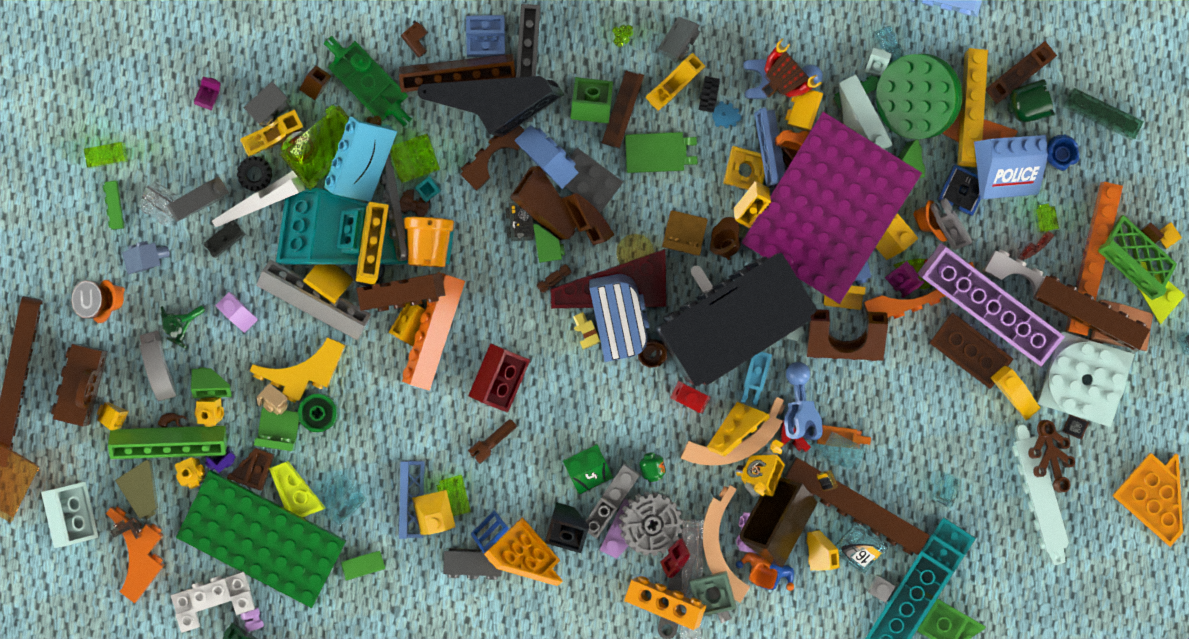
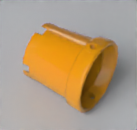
M405 217L404 228L407 230L408 265L445 267L450 232L454 229V221L433 217Z

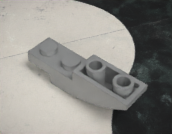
M625 463L585 521L589 525L588 533L596 539L640 476V473Z

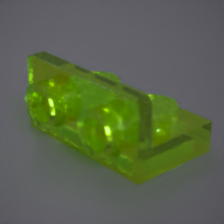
M458 475L439 480L440 484L437 485L438 492L447 490L453 516L471 512L463 476Z

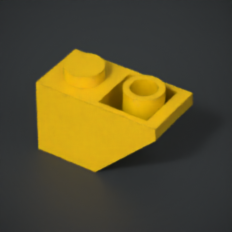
M820 530L807 532L806 542L809 550L808 563L810 571L840 568L838 548Z

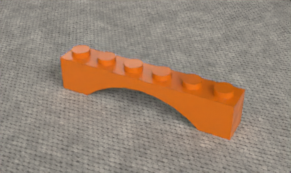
M934 289L924 296L905 300L880 295L864 301L863 305L867 315L868 312H886L888 318L893 316L896 319L904 316V312L911 309L912 312L923 309L922 305L929 303L930 306L941 302L940 298L946 295L938 289Z

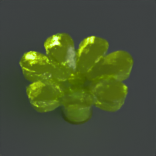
M621 25L620 28L615 26L612 29L616 36L613 43L619 48L623 46V42L627 44L630 41L628 37L633 35V26Z

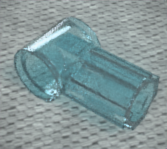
M891 25L875 32L881 49L891 53L888 65L894 60L905 56L901 45L897 43Z

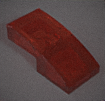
M1045 231L1036 245L1031 242L1028 243L1017 259L1025 260L1038 253L1051 241L1054 234Z

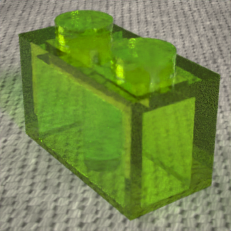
M123 142L84 149L86 165L90 169L128 162L126 146Z

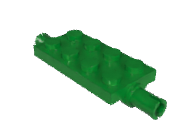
M330 36L328 39L333 45L327 40L324 42V45L335 55V60L328 68L374 116L378 115L382 119L381 122L389 115H393L405 127L407 123L402 117L408 122L412 118L401 108V104L409 96L405 92H401V88L356 41L349 47L343 48L333 36ZM358 53L371 60L367 71L360 72L352 67L350 59L354 54Z

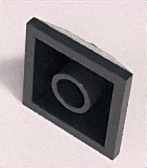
M556 502L545 543L582 553L589 525L575 507Z

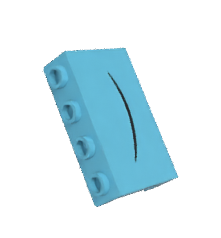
M350 116L345 125L343 137L339 142L337 153L332 161L330 172L325 179L324 187L335 195L371 202L397 131L387 124L382 123L380 126L359 121L355 117Z

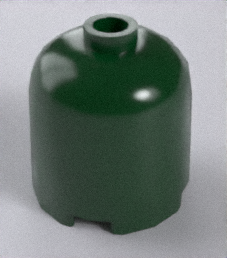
M1045 79L1018 87L1011 92L1010 103H1007L1009 113L1014 114L1018 121L1024 123L1055 115L1050 93L1047 91L1046 86H1044L1047 85Z

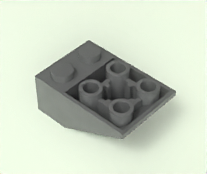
M678 17L657 48V51L675 63L678 59L682 61L688 53V44L693 45L700 33L698 28L700 25Z

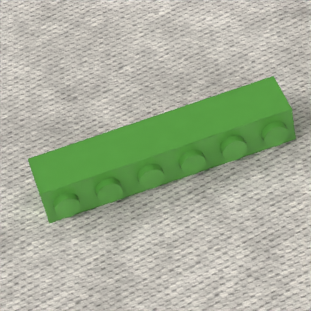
M226 426L110 430L108 440L110 459L226 455L227 449Z

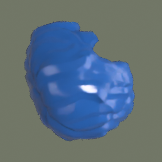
M1061 134L1049 140L1047 144V161L1053 167L1065 171L1070 164L1074 165L1079 161L1078 144L1072 137Z

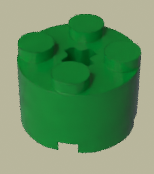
M312 394L306 397L299 405L298 418L307 430L323 432L330 429L336 423L338 406L326 394ZM318 408L323 412V415H320L319 418L314 414V411Z

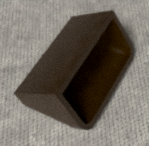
M780 477L773 496L760 495L740 532V539L746 546L766 560L783 568L818 502L802 483Z

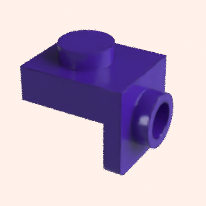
M229 447L226 449V455L218 456L215 459L211 456H204L206 466L212 471L215 469L218 473L225 467H230L236 458L234 452Z

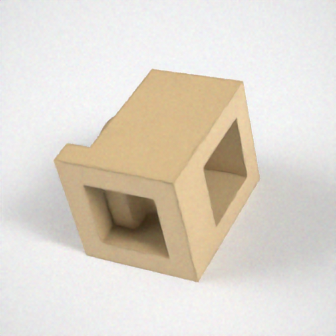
M270 383L257 396V404L259 406L263 404V407L270 413L273 411L276 415H281L288 407L287 397Z

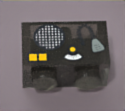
M509 203V207H505L506 219H510V226H507V238H511V242L534 240L533 217L517 203Z

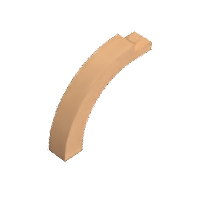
M775 397L768 413L770 419L763 422L752 435L744 439L725 457L709 451L707 446L698 445L688 440L680 458L692 463L711 466L731 464L753 455L773 438L783 421L776 417L777 414L781 415L785 408L784 400Z
M729 484L728 487L724 486L719 494L721 497L720 501L713 497L708 505L703 522L702 543L704 555L711 573L716 574L727 571L734 598L741 603L750 586L740 580L729 569L719 544L721 518L737 490Z

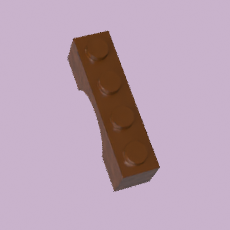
M518 126L504 137L494 135L488 141L490 145L485 150L481 148L474 155L476 159L472 163L468 161L461 168L463 172L460 175L478 191L490 179L488 162L491 156L496 151L504 148L519 151L521 147L514 140L525 130Z

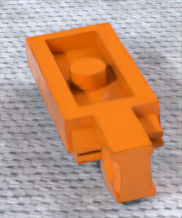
M822 425V436L817 440V444L854 449L860 448V444L870 445L871 437L861 436L862 431Z

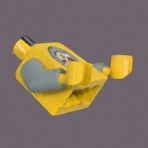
M776 439L773 440L768 451L758 455H751L746 466L738 465L736 468L737 476H741L746 490L753 497L764 496V494L774 495L785 466L778 454L782 453L780 448L784 443Z

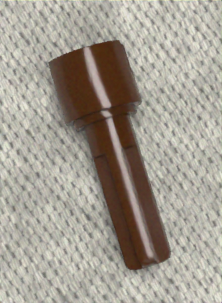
M509 419L485 441L479 440L468 452L472 456H476V461L481 464L491 455V449L516 429V424Z

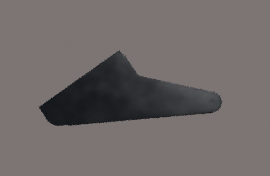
M541 76L422 84L418 88V96L421 99L477 114L488 133L499 137H504L564 96V93L555 81L546 80Z

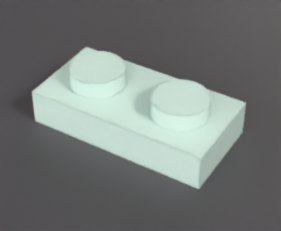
M873 48L865 73L881 77L883 71L887 68L891 53L883 49Z

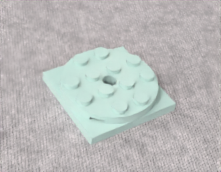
M1060 331L1065 337L1053 352L1037 403L1111 427L1119 401L1125 390L1126 379L1135 354ZM1085 374H1089L1092 377V382L1088 385L1082 383V377Z

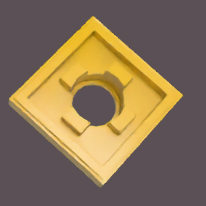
M732 146L723 184L749 190L755 181L763 184L765 174L761 153ZM743 163L750 165L752 169L748 177L741 176L738 172L739 166Z

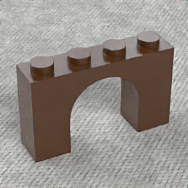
M817 309L810 316L812 320L808 323L807 357L884 361L888 330V316L886 312H868L864 333L859 338L851 341H841L831 336L829 333V310Z

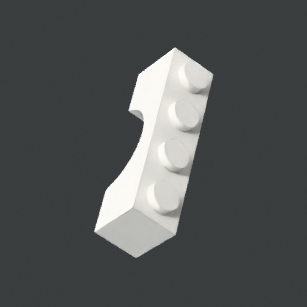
M1001 249L993 251L983 272L998 280H1002L1010 274L1023 275L1030 281L1034 297L1044 278L1042 276L1043 272L1036 268L1032 270L1027 268V263L1017 258L1016 260L1009 258L1010 254Z

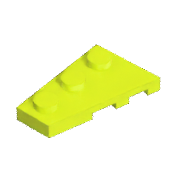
M1141 262L1142 267L1148 271L1146 262ZM1154 274L1155 279L1161 283L1160 275ZM1169 281L1165 286L1167 289L1165 294L1154 300H1151L1138 288L1159 324H1162L1185 296Z
M289 461L269 468L285 509L300 517H305L326 508Z

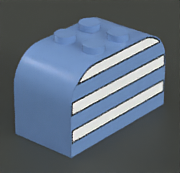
M623 274L590 279L589 288L605 362L638 355L643 351L647 343L646 329L649 328L647 312L643 313V310H646L643 294L639 295L637 284L632 278Z

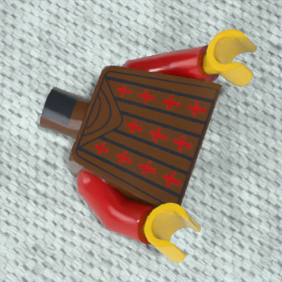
M780 39L767 57L764 68L766 75L764 77L769 83L761 89L768 98L776 91L781 96L795 97L802 96L812 88L821 85L822 82L816 84L813 81L814 77L818 75H813L809 78L786 52L790 44L783 47L781 45L783 39Z

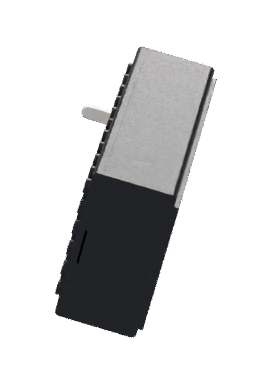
M777 253L750 262L744 266V269L736 271L728 276L729 279L723 280L712 286L700 266L692 267L691 274L703 293L696 297L697 300L689 301L679 307L681 311H674L664 316V322L657 325L654 331L684 379L695 386H700L701 384L707 386L811 321L810 316L817 311V308L784 255Z

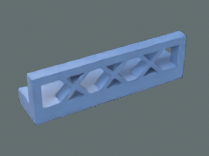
M761 108L754 115L766 185L768 188H772L778 185L785 173L781 148L775 145V137L779 135L775 110L767 111L766 108Z
M401 461L399 539L423 538L420 530L419 534H408V525L413 520L418 524L415 519L416 515L413 517L408 511V506L412 503V501L409 503L408 501L409 496L413 497L409 493V487L414 482L420 487V493L417 496L424 495L425 461ZM409 465H421L420 474L416 478L409 473Z

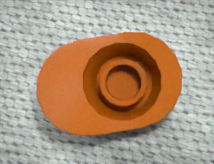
M928 200L926 206L914 211V218L921 231L933 232L940 241H947L930 206L934 202Z
M104 280L100 284V287H103L105 291L106 305L104 310H101L99 313L100 315L93 318L97 323L107 321L112 311L118 310L123 305L125 288L113 285L109 280Z

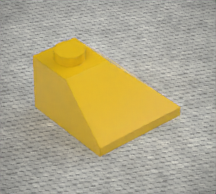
M447 490L412 497L421 535L439 533L456 527Z

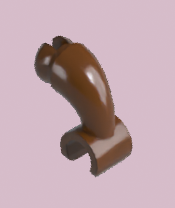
M166 413L160 417L157 424L165 428L168 426V423L176 421L179 427H185L179 421L181 418L189 419L176 413Z

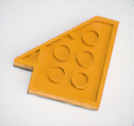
M1149 453L1112 496L1164 543L1171 547L1183 533L1179 455L1175 453L1164 465L1152 453Z
M523 517L484 554L489 562L499 570L555 586L563 582L553 570V567L560 559Z

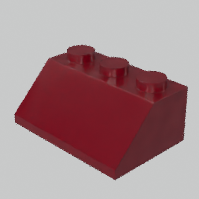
M490 343L468 396L508 413L530 363V359Z

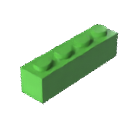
M118 181L104 182L103 191L106 192L105 203L108 205L106 212L110 219L108 226L111 230L123 229L125 227Z

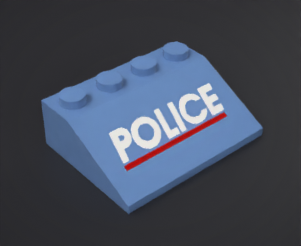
M1046 135L997 138L974 142L980 200L1039 194L1048 157Z

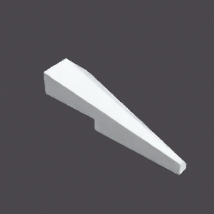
M297 168L265 189L254 193L212 220L214 226H221L304 191L305 184L301 169Z

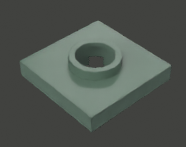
M727 571L689 580L693 597L701 600L702 604L706 605L703 617L737 608ZM718 587L721 594L718 598L711 599L707 595V589Z

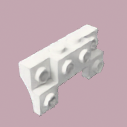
M241 572L225 578L219 575L210 578V583L203 584V581L192 584L191 589L172 594L171 599L181 633L200 627L197 616L198 611L232 601L236 615L254 610L255 606L246 574Z

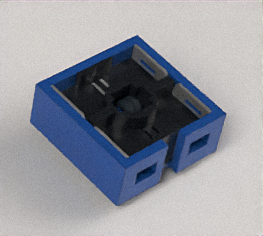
M953 165L936 200L941 202L942 199L946 198L951 206L954 204L958 206L957 210L973 216L980 202L978 175L960 166Z

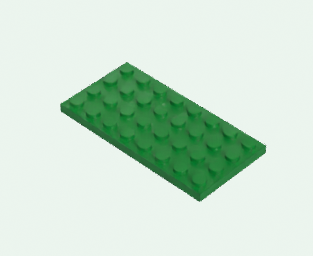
M212 470L208 471L176 536L177 539L244 572L248 576L310 608L314 606L347 541Z

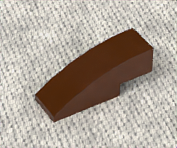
M574 193L562 198L578 231H586L592 245L606 242L614 236L613 231L603 216L581 195Z

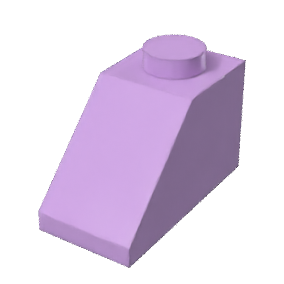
M228 292L215 305L244 333L258 321L232 292Z

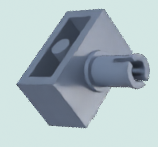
M147 241L128 246L129 250L122 252L128 275L160 266L159 259L167 258L170 254L166 245L156 248L155 243L148 244Z

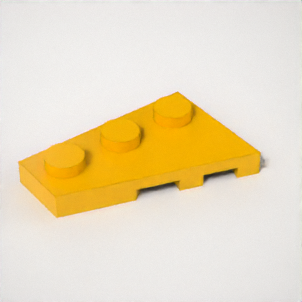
M736 402L707 448L709 451L725 457L742 442V439L747 434L756 431L757 426L761 422H766L770 419L769 414Z

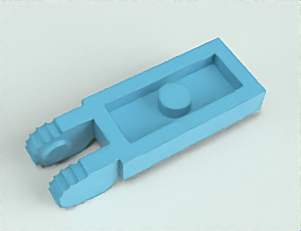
M760 352L751 358L743 386L745 388L741 402H746L749 388L756 390L752 402L753 405L757 406L760 393L763 391L772 354Z

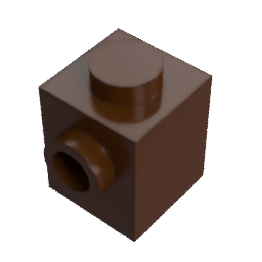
M315 65L306 75L299 90L313 100H316L326 88L331 75Z

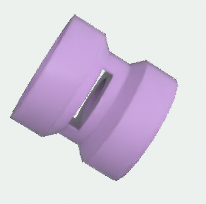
M258 607L240 614L242 620L245 621L244 627L246 632L264 626L263 621L259 618L260 611Z

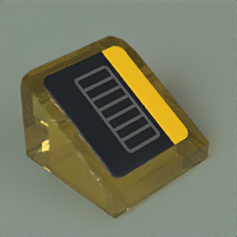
M830 469L816 475L822 491L826 492L838 488V484Z

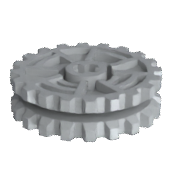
M644 492L643 496L640 494L635 495L636 499L632 500L630 498L628 500L629 505L622 508L624 513L619 515V519L622 520V523L618 524L622 530L620 533L621 537L637 553L641 552L646 556L649 553L653 556H657L658 552L666 553V548H670L674 541L680 539L678 533H682L683 530L680 528V524H683V519L679 517L681 511L676 508L677 505L668 497L658 492H653V494ZM650 520L653 521V522H652V527H649V526H648V525H650V522H649Z

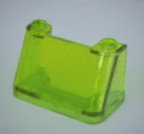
M332 104L325 110V116L292 143L288 141L280 148L282 152L279 155L309 190L317 185L319 178L322 180L330 172L332 161L335 158L339 142L345 131V125L350 118L340 105L335 106Z

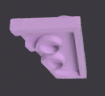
M625 498L599 549L616 559L629 546L625 543V539L621 537L620 533L622 530L618 526V524L622 523L619 515L624 513L622 510L623 506L629 505L628 500Z

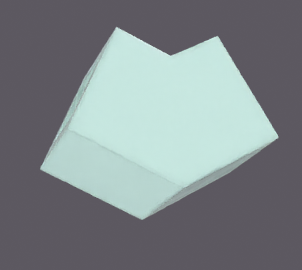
M801 326L788 334L786 338L798 341L799 335L805 333L803 327Z

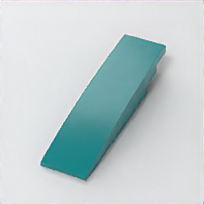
M943 517L865 639H912L976 537ZM926 592L934 597L932 599L925 596Z

